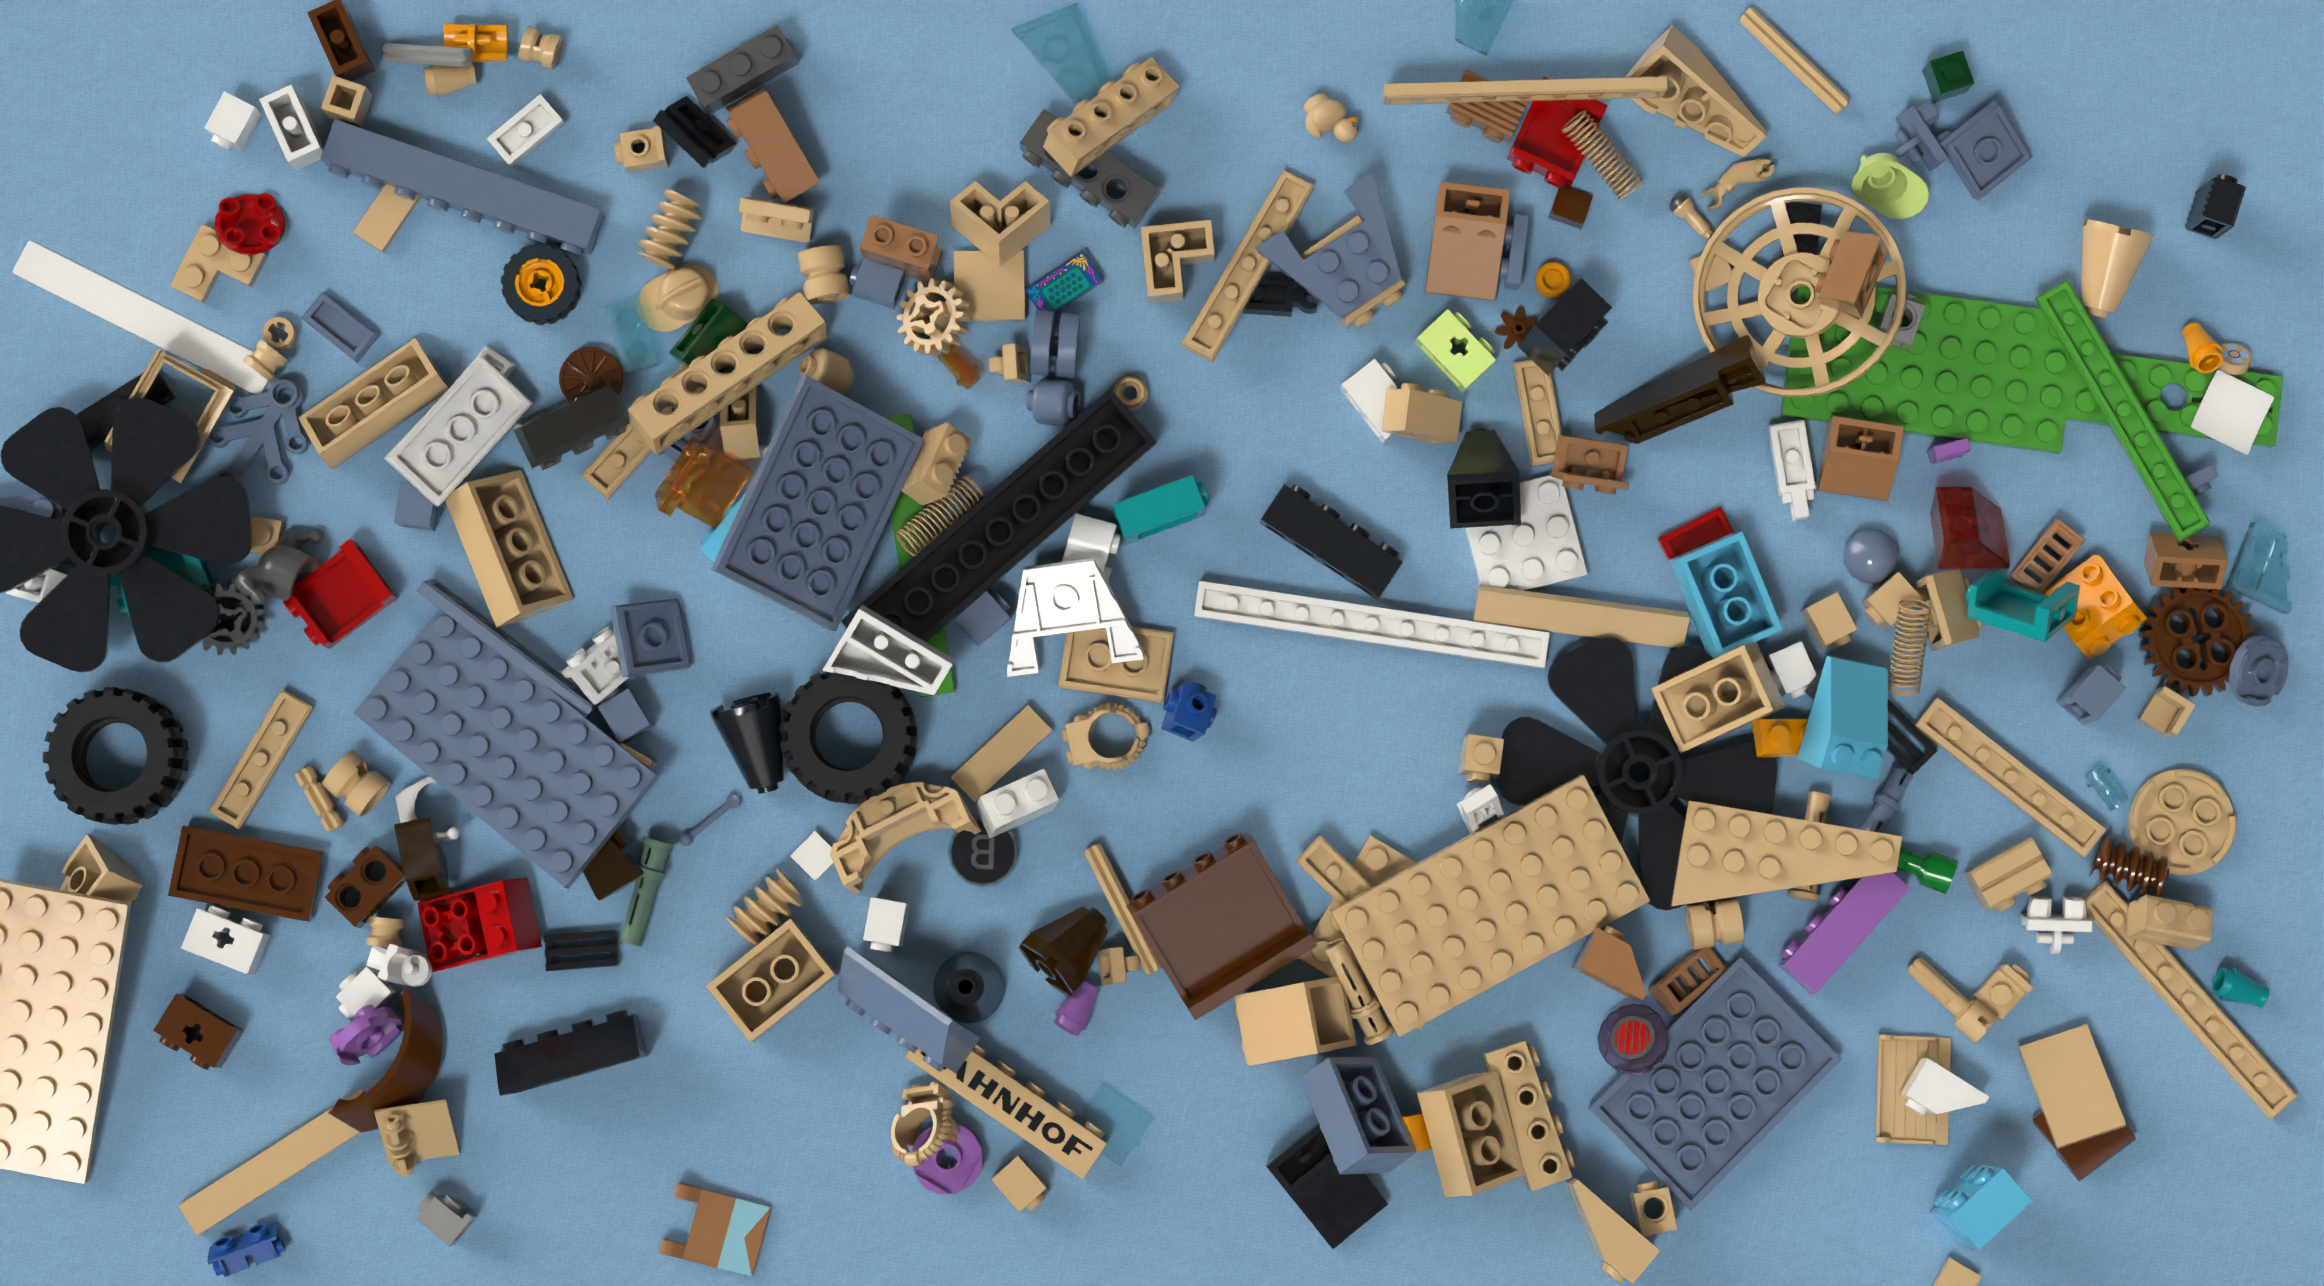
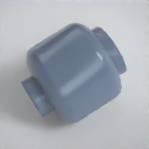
M1041 379L1036 384L1034 390L1028 391L1026 406L1028 411H1032L1033 418L1037 423L1066 426L1073 418L1078 417L1081 396L1080 392L1075 390L1070 381Z

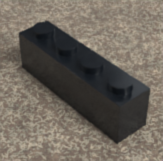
M1284 484L1261 518L1260 524L1378 601L1403 563L1397 558L1400 553L1383 542L1378 546L1368 539L1370 534L1357 524L1352 523L1349 527L1338 520L1340 514L1330 506L1322 504L1321 507H1318L1309 501L1311 495L1301 487L1293 484L1289 488Z

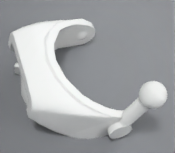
M430 776L395 795L401 823L417 819L415 800L418 792L425 785L437 783ZM452 827L448 832H436L438 840L443 839L444 842L455 840L459 837V830Z

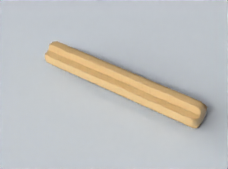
M1749 8L1740 17V24L1834 113H1840L1849 104V97L1755 8Z
M1095 844L1087 848L1085 856L1135 955L1139 956V963L1144 973L1150 975L1162 968L1160 962L1126 908L1130 901L1102 845Z

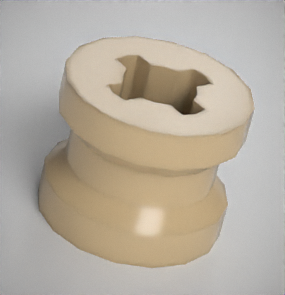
M260 339L256 343L257 349L252 355H247L243 361L271 383L275 378V371L279 367L285 366L288 360Z
M369 917L368 924L371 926V935L367 937L366 945L388 947L390 943L402 946V940L399 936L400 930L404 927L405 920Z

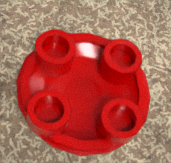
M267 193L259 195L244 194L221 200L219 211L215 216L214 229L219 241L229 250L239 254L256 255L269 251L280 242L285 233V218L272 195Z

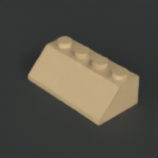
M521 470L466 482L445 499L496 628L524 621L573 600Z

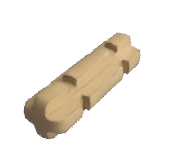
M307 766L299 770L295 774V778L299 785L306 789L303 792L316 815L321 816L320 822L324 829L330 833L341 828L344 825V821L339 812L334 811L335 805L325 787L317 781L319 777L314 768Z

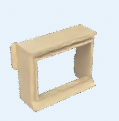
M157 349L129 399L136 397L144 398L164 363L215 390L196 423L201 435L198 450L171 477L182 484L226 404L234 394L235 385L211 370L204 369L199 372ZM113 427L104 441L105 448L110 453H112Z

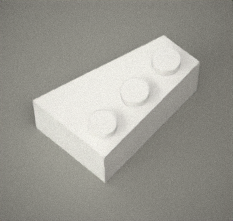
M862 605L822 671L836 672L863 680H872L890 684V686L935 695L955 659Z

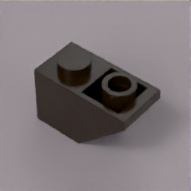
M430 817L394 824L404 876L413 900L418 901L449 894L447 860Z

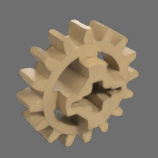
M934 278L929 280V284L919 281L917 282V292L909 289L906 291L910 298L909 301H900L899 303L904 308V314L896 315V319L902 321L904 325L897 331L899 334L906 336L903 343L913 347V351L923 355L926 353L933 357H937L938 351L948 354L950 353V343L957 346L961 344L957 337L958 334L968 333V330L963 327V321L971 320V316L965 314L963 310L970 304L968 301L961 299L964 292L955 288L953 284L943 280L941 282ZM936 296H944L947 301L938 300ZM924 333L930 336L931 339H924L920 334Z

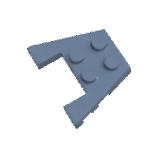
M1372 173L1345 189L1344 192L1364 222L1303 260L1283 230L1256 246L1257 252L1262 257L1271 261L1281 272L1304 287L1309 294L1341 319L1399 283L1402 279L1377 184Z

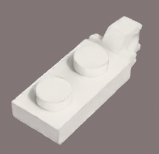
M1801 420L1769 425L1767 428L1782 504L1789 503L1792 521L1805 520L1810 516L1807 500L1814 499V490L1816 489L1805 422Z

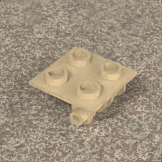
M446 1099L374 1110L389 1165L393 1164L394 1171L400 1176H410L413 1173L416 1161L460 1155Z

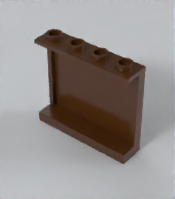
M1249 832L1243 835L1242 833H1237L1230 836L1223 842L1224 846L1213 853L1205 852L1193 860L1192 866L1182 872L1177 870L1168 874L1162 879L1161 885L1151 891L1150 889L1140 891L1132 897V902L1126 905V908L1194 1020L1199 1019L1317 946L1257 847L1255 839Z

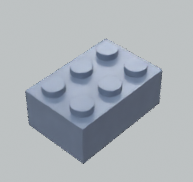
M1328 1057L1301 1078L1307 1098L1311 1102L1339 1174L1389 1173L1417 1152L1377 1057Z

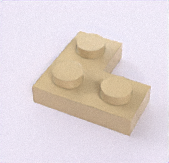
M201 224L170 286L205 303L220 272L252 287L267 255L264 253L246 255L229 250L219 241L214 229Z

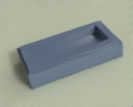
M324 291L301 317L303 321L357 363L379 338L376 332Z

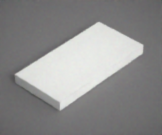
M480 354L384 459L438 507L533 402Z

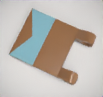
M678 1183L674 1196L678 1199L698 1204L687 1244L665 1238L660 1243L659 1253L752 1277L771 1207L688 1184Z

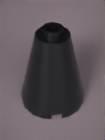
M767 692L734 700L731 709L724 710L723 704L711 709V718L749 789H757L758 794L778 789V782L784 780L783 753L780 742H782L780 733L782 720L779 692H775L773 695Z
M975 952L959 953L947 959L938 969L933 984L934 997L939 1008L956 1021L961 1023H977L990 1017L1000 1006L1004 996V979L998 966L988 957ZM963 980H969L973 985L972 991L968 994H963L959 990V985Z

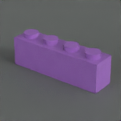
M1894 873L1855 878L1846 890L1840 887L1827 902L1831 907L1823 916L1817 913L1807 923L1804 930L1808 933L1799 943L1794 939L1782 951L1780 956L1784 960L1778 966L1809 994H1816L1906 894L1910 887Z

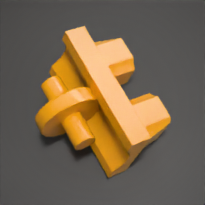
M444 24L445 47L470 48L473 52V62H507V25Z

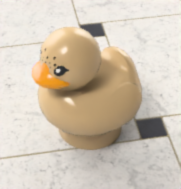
M1319 93L1311 97L1304 104L1303 109L1307 114L1305 127L1310 135L1321 139L1322 135L1334 130V135L1340 142L1347 143L1355 139L1358 130L1356 125L1358 118H1346L1347 109L1341 101L1330 99L1327 93Z

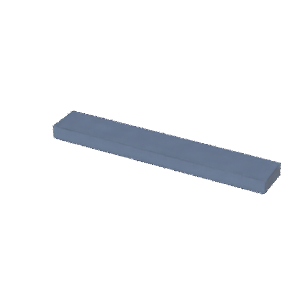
M436 579L425 580L416 590L419 594L541 686H547L585 718L596 714L599 709L597 706L600 703L593 705L578 686L501 628H496L493 622Z

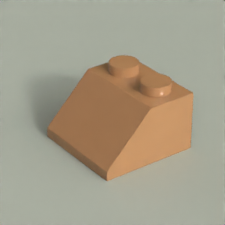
M1844 231L1841 240L1836 239L1829 254V259L1832 260L1828 273L1822 272L1816 286V292L1819 293L1818 298L1822 305L1862 319L1888 254L1880 236Z
M1609 926L1595 929L1594 932L1587 936L1571 968L1634 1001L1644 1000L1646 991L1632 947L1623 941L1626 935Z

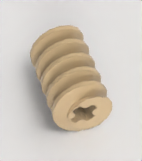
M667 189L664 192V196L670 203L660 202L658 204V209L664 215H652L651 220L658 228L647 227L645 229L646 235L651 240L641 239L638 244L645 253L636 252V254L657 266L676 270L677 267L670 261V257L682 258L683 254L676 248V245L689 244V241L682 234L683 232L694 233L696 229L689 223V220H701L702 217L695 210L696 207H700L696 202Z
M778 868L775 869L779 878L778 881L769 877L765 878L768 886L767 891L757 886L754 888L758 897L756 901L747 896L743 898L747 906L746 910L737 906L733 907L737 917L735 920L724 916L747 942L755 946L761 942L757 934L758 932L765 936L771 934L768 923L777 927L782 925L779 913L787 917L793 915L789 906L790 903L800 908L803 906L800 897L801 893Z

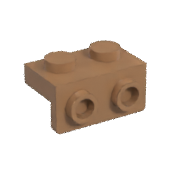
M1558 435L1551 476L1563 480V487L1583 490L1584 484L1595 485V491L1607 494H1616V488L1628 490L1629 483L1622 481L1628 445Z

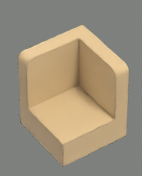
M2164 686L2154 690L2137 720L2166 738L2178 735L2196 705Z

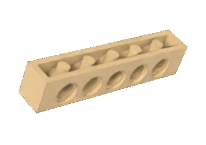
M800 292L792 298L786 297L782 299L773 311L764 317L754 318L749 322L745 330L736 336H729L722 340L717 349L707 356L697 357L685 371L677 376L672 375L666 378L660 385V388L651 394L642 395L637 398L628 409L631 426L655 455L659 454L826 339L825 320ZM780 329L790 330V332L785 335L775 333ZM753 348H759L762 350L758 354L748 353V351ZM723 368L734 369L731 373L722 374L719 372ZM696 387H702L705 389L703 392L697 394L690 392V390ZM666 407L676 408L672 413L661 412Z

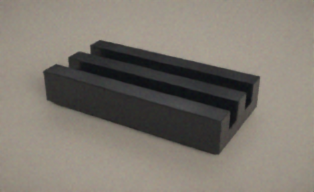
M1888 699V712L1926 750L1921 755L1888 721V732L1916 762L1912 764L1889 739L1887 751L1909 774L1913 775L1938 750Z
M616 930L544 936L546 971L619 966ZM609 938V945L553 949V942ZM610 952V959L554 963V956Z

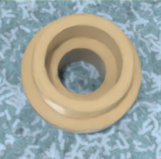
M1136 376L1120 378L1113 388L1115 395L1129 411L1140 409L1148 397L1146 384ZM1127 388H1133L1136 390L1137 396L1133 400H1128L1124 397L1123 393Z

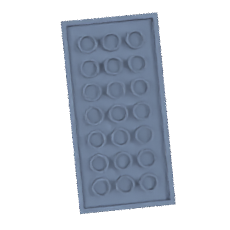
M441 609L434 614L354 712L358 718L567 889L575 882L659 778L547 686H541Z

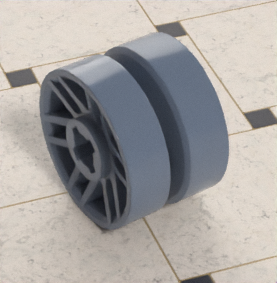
M1036 310L1030 374L1048 376L1053 361L1055 362L1057 377L1075 378L1080 314L1063 312L1059 327H1056L1053 311Z

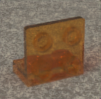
M691 437L655 492L658 510L671 516L674 510L678 508L711 527H717L724 513L749 479L751 469L698 439Z

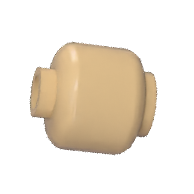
M818 348L814 350L810 355L802 359L799 366L800 375L809 376L840 394H845L853 382L854 373L849 360L845 356L827 349Z

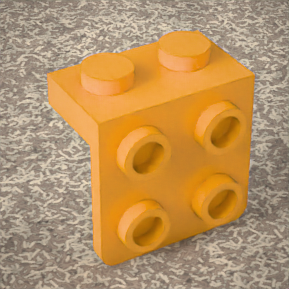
M2099 555L2091 556L2042 593L2049 596L2066 582L2080 585L2076 617L2063 628L2088 660L2105 653L2111 644L2122 636L2137 630L2140 624L2147 619Z

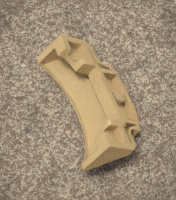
M924 782L905 783L890 787L883 794L872 796L869 800L863 802L845 821L847 825L841 833L838 842L833 843L830 856L843 886L856 895L861 892L866 878L877 862L889 850L907 838L937 829H954L957 833L965 830L974 834L981 832V829L957 790L947 786L928 785Z

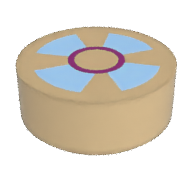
M2235 343L2220 345L2223 349V362L2218 368L2219 370L2230 375H2240L2248 371L2252 360V355L2248 349Z

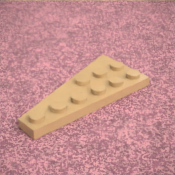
M1688 801L1671 907L1897 872L1902 836Z

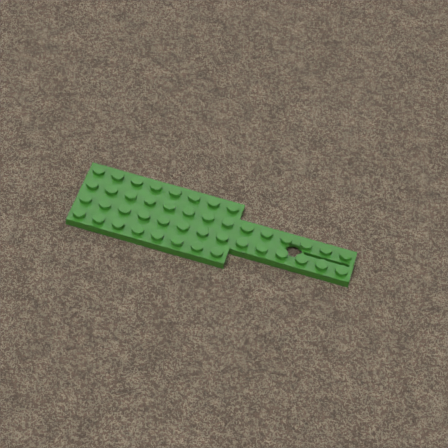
M1806 287L1796 288L1794 303L1805 304L1811 297L1810 289ZM1876 287L1875 307L1869 322L1870 326L1876 328L1886 299L1891 294L1896 295V289ZM1907 291V294L1918 298L1917 303L1925 305V309L1913 343L1906 351L1890 346L1880 361L1866 374L1849 385L1827 394L1805 398L1782 397L1780 413L1781 417L1826 423L1833 416L1903 426V433L1952 440L1968 438L1969 442L2056 454L2062 452L2065 420L2109 426L2041 309ZM1905 314L1903 315L1900 327H1907L1908 319ZM1834 323L1829 329L1819 334L1823 353L1838 346L1851 332ZM1790 337L1787 357H1809L1805 338ZM1861 337L1845 354L1826 363L1830 382L1840 379L1857 369L1874 353L1878 345ZM2112 354L2157 432L2215 440L2191 428V425L2202 400L2197 399H2203L2216 371L2219 369L2210 373H2200L2193 369L2190 364ZM1786 367L1784 387L1807 388L1816 386L1812 367ZM2253 372L2231 375L2274 397L2252 444L2274 447L2276 445L2283 376ZM2166 385H2179L2186 392L2187 401L2181 410L2171 411L2161 402V391Z

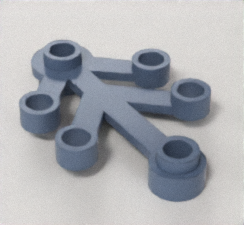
M288 377L279 378L270 385L268 392L243 398L233 396L226 404V411L234 418L245 417L249 410L268 407L261 419L224 428L221 426L213 427L207 441L216 448H224L230 441L249 437L230 469L218 471L213 478L218 476L230 477L240 482L243 486L241 478L263 445L268 464L266 470L267 478L277 485L288 481L290 472L282 462L274 426L281 415H283L288 434L285 440L287 450L295 455H301L307 451L309 442L301 433L296 411L301 405L304 396L303 389L297 381ZM284 390H291V399L286 402L281 401V393ZM237 401H241L243 403L242 411L233 413L232 405ZM217 431L224 433V439L220 443H214L213 435ZM301 438L303 441L302 447L297 450L292 449V440ZM281 467L284 471L283 477L275 480L272 477V472L275 468Z

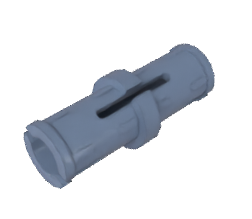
M1897 767L1891 768V772L1880 794H1875L1873 798L1875 804L1861 830L1885 832L1893 814L1898 813L1901 808L1899 802L1908 784L1913 779L1911 774L1906 773L1904 775V770Z

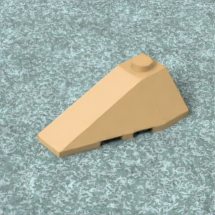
M1673 25L1649 46L1625 76H1667L1668 89L1662 98L1631 99L1643 110L1653 115L1658 112L1675 120L1674 125L1683 129L1685 126L1704 134L1706 140L1742 157L1746 156L1768 135V132L1700 49Z
M87 834L67 860L61 872L67 876L59 890L133 902L143 885L130 865L94 836Z

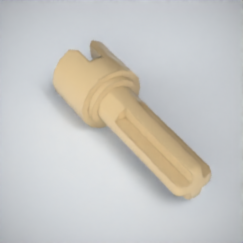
M1917 958L1908 967L1907 973L1955 1016L1953 1018L1955 1021L1953 1025L1974 1044L1999 1019L1978 998L1969 1001L1923 958Z

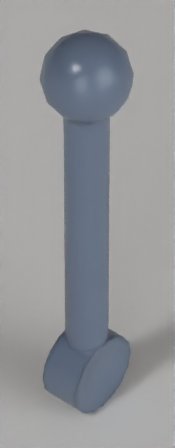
M736 794L729 795L724 805L689 833H682L679 837L680 844L683 846L691 845L693 838L730 808H737L741 803L739 796Z

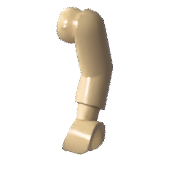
M1755 159L1735 163L1717 181V186L1703 191L1700 194V198L1708 194L1713 195L1715 203L1713 206L1708 207L1707 210H1714L1721 205L1722 197L1726 193L1729 194L1738 184L1761 182L1771 177L1774 173V164L1770 165L1771 161L1768 159Z

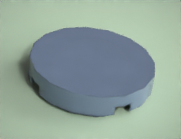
M2263 635L2252 636L2244 641L2235 652L2230 665L2229 682L2231 691L2238 701L2255 707L2266 706L2272 702L2269 699L2274 694L2279 695L2285 685L2289 666L2287 654L2282 652L2281 647L2283 645L2280 641Z

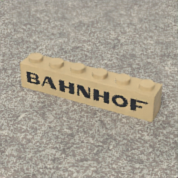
M977 1044L957 1073L946 1067L939 1072L923 1061L926 1053L919 1048L915 1053L909 1050L905 1058L1081 1179L1085 1177L1107 1144L1102 1139L1105 1132L1087 1121L1085 1126H1082L1072 1119L1076 1112L1060 1101H1057L1055 1106L1043 1099L1046 1092L1028 1080L1024 1086L1013 1078L1017 1073L1015 1070L1000 1060L996 1065L986 1060L984 1056L987 1051Z

